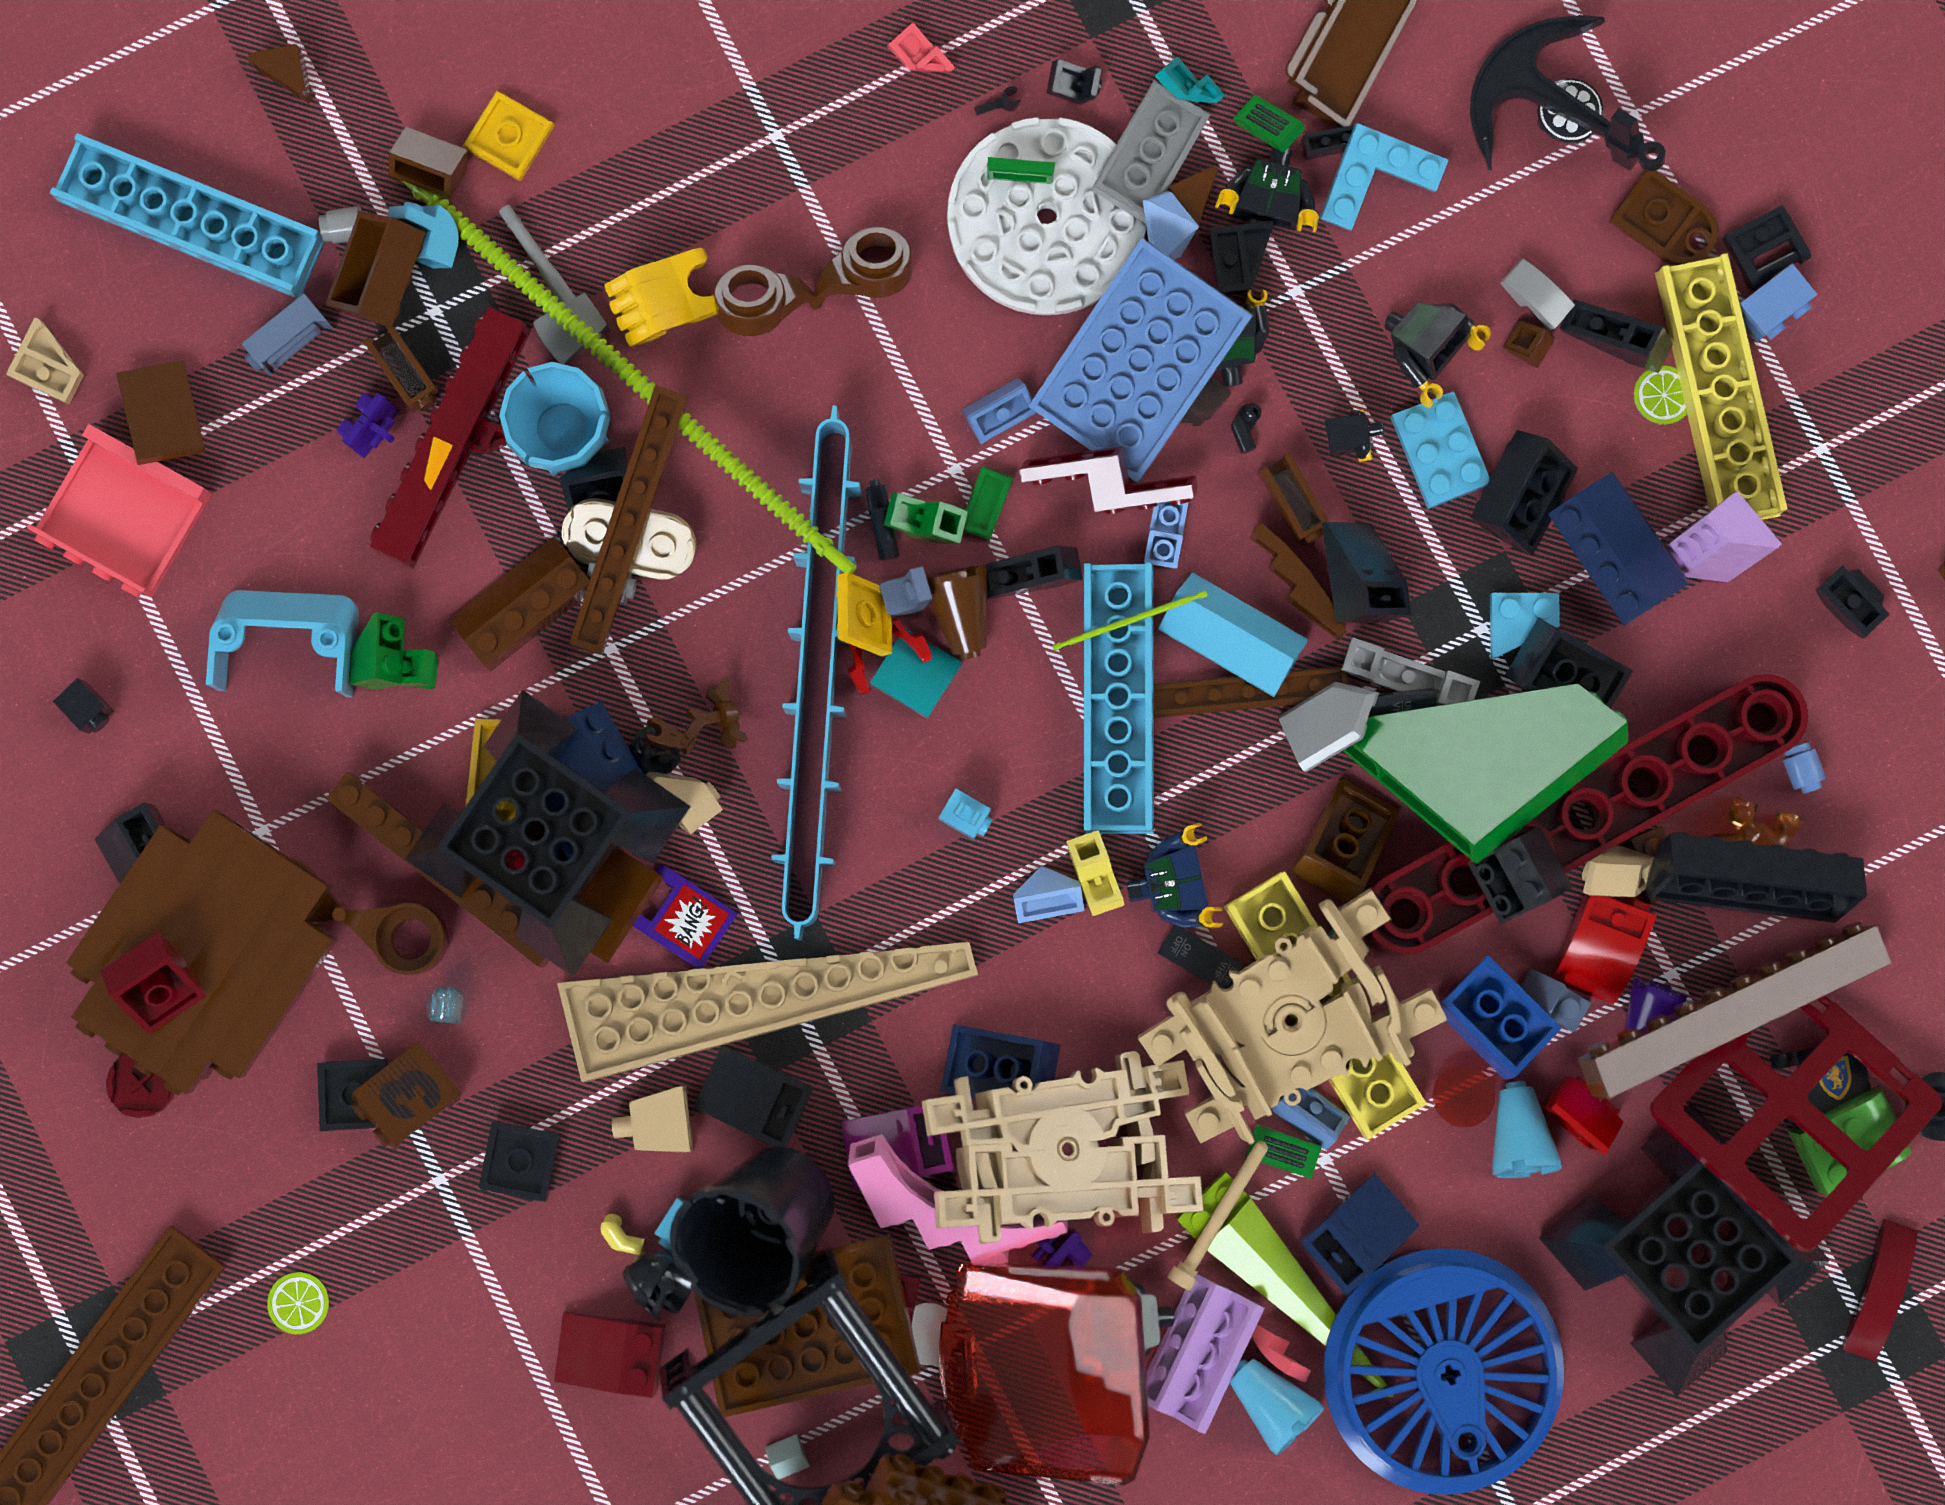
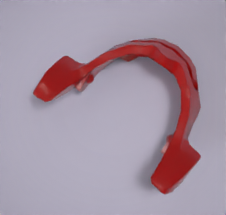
M892 618V635L898 636L907 642L923 663L932 659L931 651L922 633L911 634L898 619ZM849 644L854 663L847 669V673L858 691L863 695L871 690L864 673L863 649Z

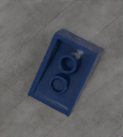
M953 1024L940 1091L956 1094L954 1080L962 1077H968L971 1098H975L976 1093L1009 1087L1012 1090V1082L1022 1076H1026L1032 1081V1088L1036 1083L1053 1081L1061 1045ZM1021 1082V1083H1020V1086H1021V1088L1023 1089V1088H1024V1085H1023V1083Z

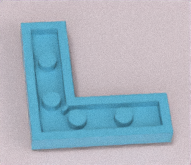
M1357 123L1353 127L1319 219L1346 230H1352L1375 169L1429 191L1436 192L1448 159Z

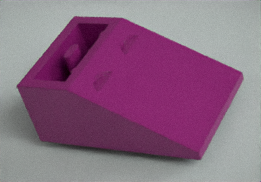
M922 1105L841 1121L848 1160L850 1144L883 1134L894 1153L919 1177L954 1170L948 1134L927 1136ZM850 1170L853 1188L858 1189L859 1186Z

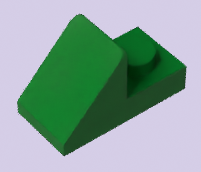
M424 649L403 650L402 684L397 686L434 689L439 661L438 657L435 656L436 652Z

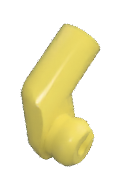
M606 1215L604 1222L600 1225L601 1234L610 1247L616 1251L635 1255L643 1253L645 1239L626 1235L621 1227L622 1218L619 1215Z

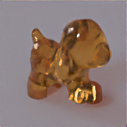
M1736 796L1728 814L1729 822L1737 826L1735 832L1714 833L1711 836H1717L1722 840L1734 842L1748 840L1754 844L1765 846L1779 844L1790 849V842L1801 828L1804 819L1790 812L1783 811L1782 814L1777 812L1773 819V830L1757 819L1758 804Z

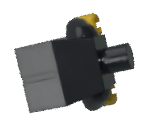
M1363 409L1351 410L1349 416L1325 420L1328 444L1332 455L1338 457L1355 453L1359 462L1372 460V437L1384 435L1382 421L1370 424L1369 418H1367Z

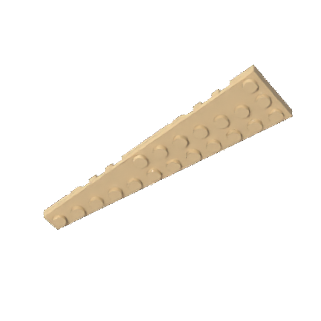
M962 942L922 946L920 948H902L890 951H872L860 954L832 955L820 958H802L722 966L710 969L703 968L680 972H662L650 975L557 983L581 1082L585 1083L978 976L970 943Z

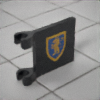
M1816 1048L1771 1055V1066L1774 1069L1793 1066L1798 1068ZM1844 1054L1808 1093L1807 1098L1809 1102L1824 1114L1871 1090L1867 1067L1852 1054ZM1791 1119L1783 1120L1785 1123H1794Z

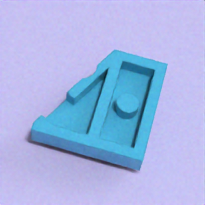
M1491 593L1490 659H1496L1522 646L1538 618L1558 628L1560 626L1559 593Z

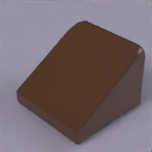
M1520 319L1503 348L1529 365L1538 368L1554 340L1548 330Z

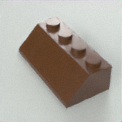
M553 536L449 618V620L484 667L492 671L581 601L585 596L590 580L556 537Z

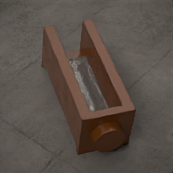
M393 325L392 327L385 326L389 332L374 342L369 338H366L363 342L407 406L413 412L418 409L420 412L425 411L437 402L435 397L441 393Z
M1288 453L1273 465L1260 469L1257 476L1265 485L1294 536L1295 542L1298 543L1305 539L1307 544L1322 537L1324 535L1322 523L1329 522L1291 453Z

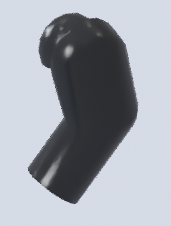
M1255 403L1243 405L1231 423V430L1241 454L1256 449L1251 430L1257 420L1260 419L1262 412Z

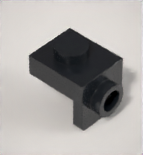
M1060 59L1052 61L1046 93L1079 105L1094 100L1102 87V80L1100 78L1102 68L1094 65L1086 69Z

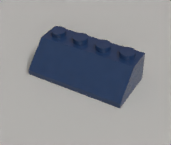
M1613 471L1548 513L1624 626L1689 584L1685 575Z

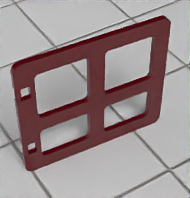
M1826 996L1817 999L1827 1008L1823 1013L1818 1011L1811 1003L1800 1007L1826 1031L1827 1036L1788 1078L1780 1076L1747 1046L1746 1039L1756 1030L1754 1029L1693 1058L1650 1105V1113L1660 1125L1787 1241L1802 1252H1810L1822 1242L1942 1107V1099L1938 1092L1920 1076L1912 1073L1900 1062V1059L1835 1001L1832 1002ZM1846 1053L1855 1056L1907 1104L1905 1111L1869 1150H1863L1811 1104L1807 1098L1808 1093ZM1727 1063L1765 1096L1766 1101L1728 1143L1720 1144L1684 1111L1683 1106L1722 1064ZM1893 1067L1909 1081L1905 1086L1889 1073ZM1784 1119H1791L1846 1169V1176L1808 1218H1801L1745 1166V1161Z

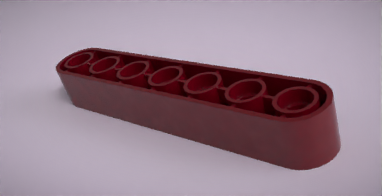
M1761 674L1743 680L1624 745L1501 845L1511 841L1515 835H1523L1540 826L1565 873L1792 749L1801 740L1807 728L1808 708L1806 701L1799 689L1783 677ZM1752 705L1764 708L1769 715L1770 723L1765 732L1755 731L1748 724L1747 712ZM1692 738H1701L1710 746L1711 757L1706 765H1699L1689 757L1688 744ZM1634 770L1644 771L1651 778L1652 790L1646 798L1634 795L1629 788L1628 779ZM1575 802L1584 803L1592 810L1593 823L1588 830L1575 828L1569 820V810ZM1447 842L1373 883L1368 889H1372L1388 915L1391 905L1396 900H1405L1413 905L1416 919L1408 929L1398 928L1390 919L1364 936L1365 940L1381 953L1391 956H1407L1423 952L1493 914L1494 911L1476 878L1475 887L1468 896L1458 895L1450 887V874L1456 867L1466 868L1473 874L1468 865L1472 860L1451 842Z

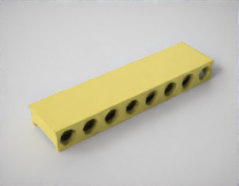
M1728 253L1711 259L1671 267L1669 265L1662 266L1658 272H1655L1669 337L1673 343V355L1709 510L1711 511L1738 491L1761 520L1779 517L1781 513L1787 510V505Z
M1286 872L1276 874L1223 906L1255 960L1260 959L1267 953L1279 954L1274 946L1277 937L1285 935L1291 940L1293 945L1297 934L1310 926L1319 927ZM1282 942L1279 946L1285 948L1287 943ZM1347 972L1338 979L1339 981L1336 984L1333 983V990L1320 1000L1321 1003L1342 994L1340 985L1351 980ZM1289 1014L1294 1024H1296L1298 1017L1295 1014ZM1391 1052L1382 1056L1383 1059L1380 1061L1377 1060L1376 1056L1369 1059L1366 1068L1363 1067L1359 1059L1352 1058L1346 1063L1349 1076L1339 1074L1329 1079V1082L1365 1140H1369L1385 1128L1427 1104L1403 1064L1397 1062Z

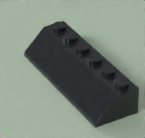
M1685 832L1670 833L1656 847L1645 890V899L1833 923L1839 921L1868 896L1863 858L1851 857L1847 853H1819L1817 850L1810 848L1802 850L1788 849L1779 844L1770 846L1757 845L1748 840L1726 841L1717 836L1695 837L1689 836Z

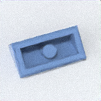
M1019 378L961 410L980 444L1037 413L1028 407L1033 399L1025 383Z
M1298 1088L1301 1094V1101L1295 1106L1288 1105L1284 1100V1096H1281L1278 1105L1273 1107L1272 1111L1325 1150L1337 1140L1351 1117L1312 1088L1309 1090ZM1290 1094L1289 1098H1294L1296 1094Z

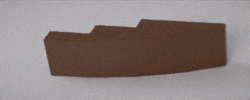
M1260 522L1251 534L1250 539L1275 558L1268 570L1294 589L1286 601L1339 641L1347 631L1342 623H1336L1332 602L1313 574L1294 552Z

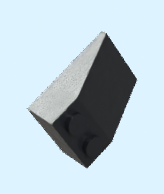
M1538 618L1506 672L1505 677L1528 691L1579 684L1588 692L1593 691L1602 702L1611 709L1633 670Z

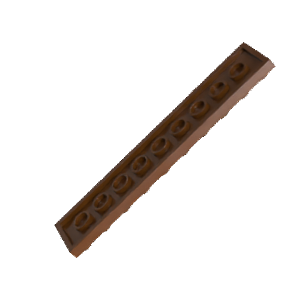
M174 1225L167 1228L0 1451V1505L50 1504L227 1267L223 1262Z

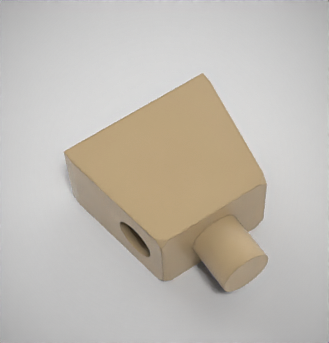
M686 1086L672 1088L629 1102L630 1116L612 1118L614 1139L633 1136L635 1150L693 1151Z

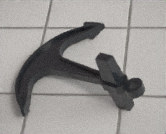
M1578 15L1538 21L1510 35L1487 57L1476 76L1472 88L1470 118L1477 147L1488 167V171L1492 170L1494 149L1492 118L1494 112L1502 103L1516 98L1529 100L1604 137L1606 147L1610 149L1612 161L1629 171L1632 170L1637 162L1647 171H1656L1664 165L1666 157L1664 146L1656 141L1644 143V136L1639 131L1637 118L1618 108L1611 117L1610 122L1544 76L1537 68V56L1543 48L1551 43L1576 37L1604 24V17ZM1655 153L1658 157L1656 159H1648L1646 155Z

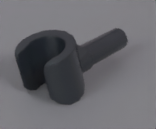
M1014 86L1008 87L1004 90L1001 98L975 107L976 115L978 116L1000 108L1008 112L1016 110L1021 100L1010 102L1006 97L1014 95L1018 89Z

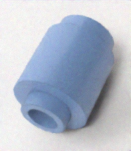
M1809 742L1795 746L1784 753L1785 759L1782 761L1794 790L1801 788L1802 793L1806 794L1822 788L1820 781L1827 778L1816 749H1811Z

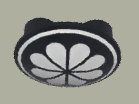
M1566 78L1554 82L1603 116L1604 109L1601 97L1590 84L1574 78ZM1539 105L1537 106L1539 128L1557 141L1581 144L1594 134V132Z

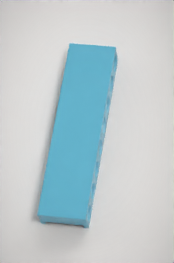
M76 133L74 138L76 140L75 146L56 188L52 187L50 194L58 202L294 298H298L303 294L325 244L318 230Z
M1152 563L1084 564V633L1154 608V566ZM1154 616L1084 640V831H1086V834L1099 830L1100 834H1154Z

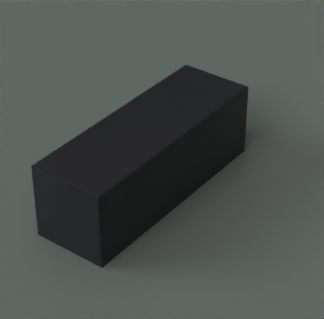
M1354 125L1303 135L1301 143L1305 160L1344 153Z

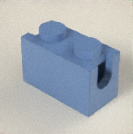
M1793 263L1740 303L1745 328L1756 342L1765 336L1770 340L1787 328L1783 323L1791 316L1797 320L1813 308L1809 302L1818 294Z

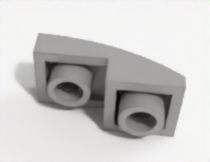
M1520 259L1500 282L1520 307L1528 306L1548 330L1555 329L1575 306L1558 286L1524 259Z

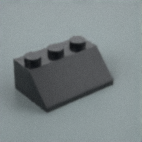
M1516 430L1511 441L1507 444L1496 470L1492 473L1480 500L1476 503L1470 518L1485 532L1527 555L1533 556L1552 520L1548 513L1559 507L1578 468L1549 438Z

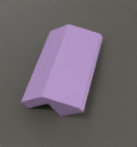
M1197 1274L1195 1277L1197 1282L1191 1292L1185 1289L1174 1312V1325L1167 1327L1135 1398L1159 1412L1178 1419L1194 1430L1206 1434L1265 1308Z

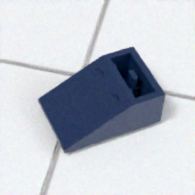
M1373 1173L1297 1240L1339 1290L1347 1296L1367 1279L1420 1225L1376 1173Z

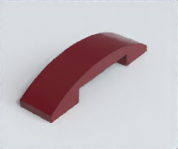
M1883 1219L1873 1252H1876V1256L1856 1317H1851L1841 1346L1842 1350L1872 1361H1876L1891 1331L1907 1286L1915 1254L1917 1230Z

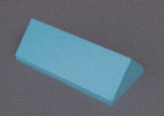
M1192 572L1176 592L1172 602L1187 596L1196 595L1206 590L1208 596L1168 610L1158 630L1275 697L1306 646L1308 639Z

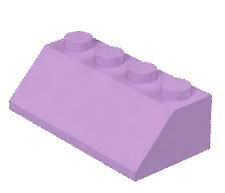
M1736 491L1676 537L1665 548L1685 577L1728 583L1776 550L1782 543L1740 493Z

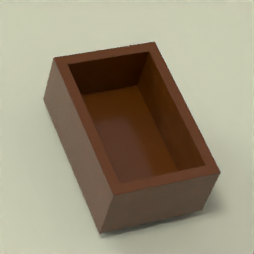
M359 211L325 305L359 320L392 327L394 320L400 313V303L405 289L411 282V272L416 258L422 251L426 232L393 217Z

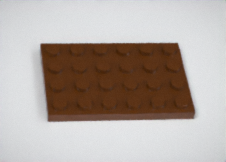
M891 1234L832 1248L840 1260L847 1282V1289L908 1374L920 1373L921 1367ZM825 1250L814 1252L811 1260H813L815 1257L820 1255ZM804 1274L792 1295L807 1286ZM694 1292L707 1356L764 1316H740L725 1312L709 1304ZM819 1305L712 1380L718 1409L724 1418L875 1383Z

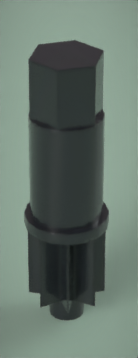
M879 479L870 480V487H866L865 492L880 560H889L900 557L894 529L884 526L889 506L886 484L881 485Z

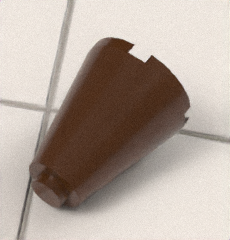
M986 564L980 565L977 568L975 565L939 573L940 576L931 578L930 575L926 576L932 595V600L929 603L953 654H960L961 660L981 656L980 650L986 648Z

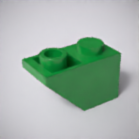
M379 612L373 613L351 650L350 685L380 690L402 684L404 618Z

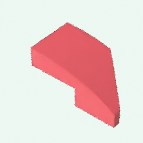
M914 23L909 25L887 45L909 71L951 72L955 68L937 46L934 48Z
M1257 1325L1251 1337L1261 1353L1279 1370L1305 1383L1311 1370L1284 1355L1290 1342Z

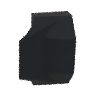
M1842 565L1815 589L1824 606L1848 630L1862 639L1867 637L1890 615L1883 607L1884 595L1859 569L1847 570Z

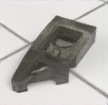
M1211 377L1180 423H1192L1193 426H1201L1205 420L1212 418L1228 400L1232 392L1214 377Z

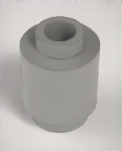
M360 206L329 210L326 212V215H320L319 227L324 242L332 241L333 244L348 242L358 212H362Z

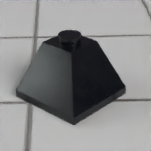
M625 447L599 451L584 466L571 469L560 477L568 512L574 505L586 499L599 498L617 501L629 465Z

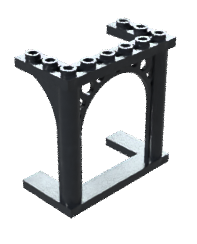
M831 1247L809 1262L804 1272L807 1286L792 1295L781 1307H775L698 1363L695 1356L687 1348L659 1368L662 1400L670 1410L674 1407L677 1408L747 1505H786V1501L780 1498L781 1495L786 1493L793 1496L789 1505H803L800 1501L805 1497L813 1498L816 1505H821L831 1485L800 1487L782 1482L767 1473L753 1458L702 1387L818 1305L875 1382L881 1394L884 1407L883 1430L875 1451L858 1471L839 1482H854L855 1479L862 1478L863 1481L859 1485L865 1490L883 1455L896 1456L901 1454L910 1458L915 1465L926 1466L937 1458L943 1459L949 1456L956 1449V1444L960 1442L949 1412L942 1401L939 1399L932 1405L928 1402L847 1289V1282L840 1260ZM890 1399H892L895 1402V1404H891ZM899 1412L901 1415V1420L904 1421L905 1419H907L909 1424H893L892 1418L896 1413ZM906 1433L914 1439V1443L908 1449L899 1450L889 1444V1439L893 1434Z

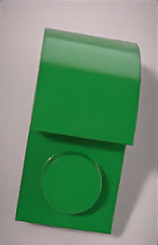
M892 493L884 526L907 533L906 536L928 542L959 544L968 511L941 501L924 502L901 493Z

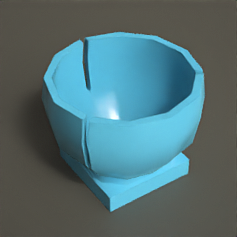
M549 362L527 368L534 378V382L523 371L506 389L499 417L507 446L526 465L547 470L552 476L584 466L604 445L610 442L606 437L610 423V412L603 389L583 370L577 367Z

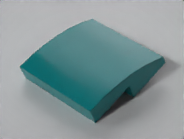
M899 637L892 647V654L886 656L872 678L870 685L928 719L963 663L929 642L927 644L931 651L932 659L923 663L912 647Z

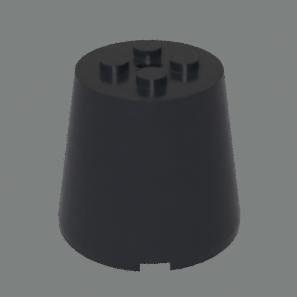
M769 1147L759 1150L691 1195L679 1207L670 1228V1247L677 1268H683L686 1275L692 1281L690 1287L695 1293L709 1304L725 1312L740 1316L764 1315L766 1311L772 1310L777 1306L781 1307L796 1290L832 1219L835 1207L832 1186L822 1169L801 1152L785 1147Z

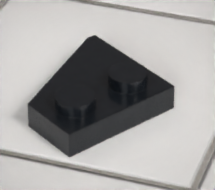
M1273 220L1209 229L1218 291L1224 295L1248 293L1249 290H1252L1274 226Z

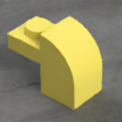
M1099 830L1066 841L1078 881L1092 916L1124 906V900L1113 874L1110 859Z

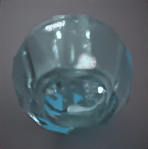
M450 985L435 988L426 1000V1015L432 1022L460 1024L468 1012L467 998L461 990Z

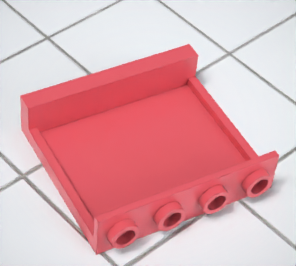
M88 424L82 434L83 437L88 439L38 525L34 527L29 524L27 529L36 533L37 535L34 540L52 550L56 544L65 549L66 551L63 556L81 566L85 560L95 566L92 573L108 582L111 581L112 577L124 582L121 589L139 598L141 593H144L152 598L210 500L212 493L158 462L137 465L133 448Z

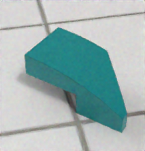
M1178 56L1155 75L1166 89L1181 100L1218 103L1225 96L1208 74L1198 81Z

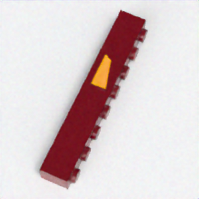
M488 307L485 315L481 314L477 319L471 344H466L462 349L459 358L461 364L456 374L452 373L445 384L446 394L441 404L437 403L434 406L430 415L431 424L426 434L422 433L415 445V451L417 452L412 462L407 463L402 470L400 476L402 483L397 493L390 495L385 506L387 513L382 523H377L371 533V548L414 569L472 452L471 448L476 443L483 429V424L488 419L531 332L525 323Z

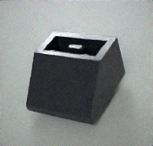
M143 802L114 819L94 839L119 884L159 826L166 825L155 805Z
M1540 826L1497 847L1477 864L1473 861L1468 863L1500 925L1555 899L1573 888Z

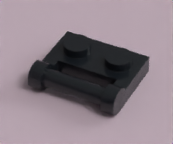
M1784 205L1775 208L1722 238L1740 269L1746 286L1750 290L1759 287L1763 280L1787 268L1792 263L1798 262L1801 264L1811 258L1806 243ZM1788 241L1791 247L1789 252L1757 269L1754 267L1752 260Z

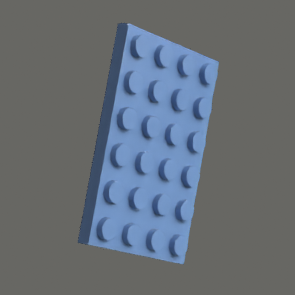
M1141 238L1028 407L1091 451L1123 446L1128 477L1138 483L1254 315L1147 240Z

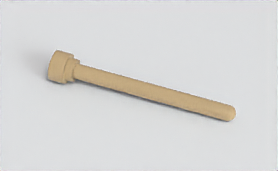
M1259 1141L1254 1145L1184 1263L1180 1261L1178 1266L1174 1265L1169 1272L1167 1278L1191 1292L1197 1282L1195 1277L1198 1271H1196V1268L1266 1154L1268 1147L1265 1142Z

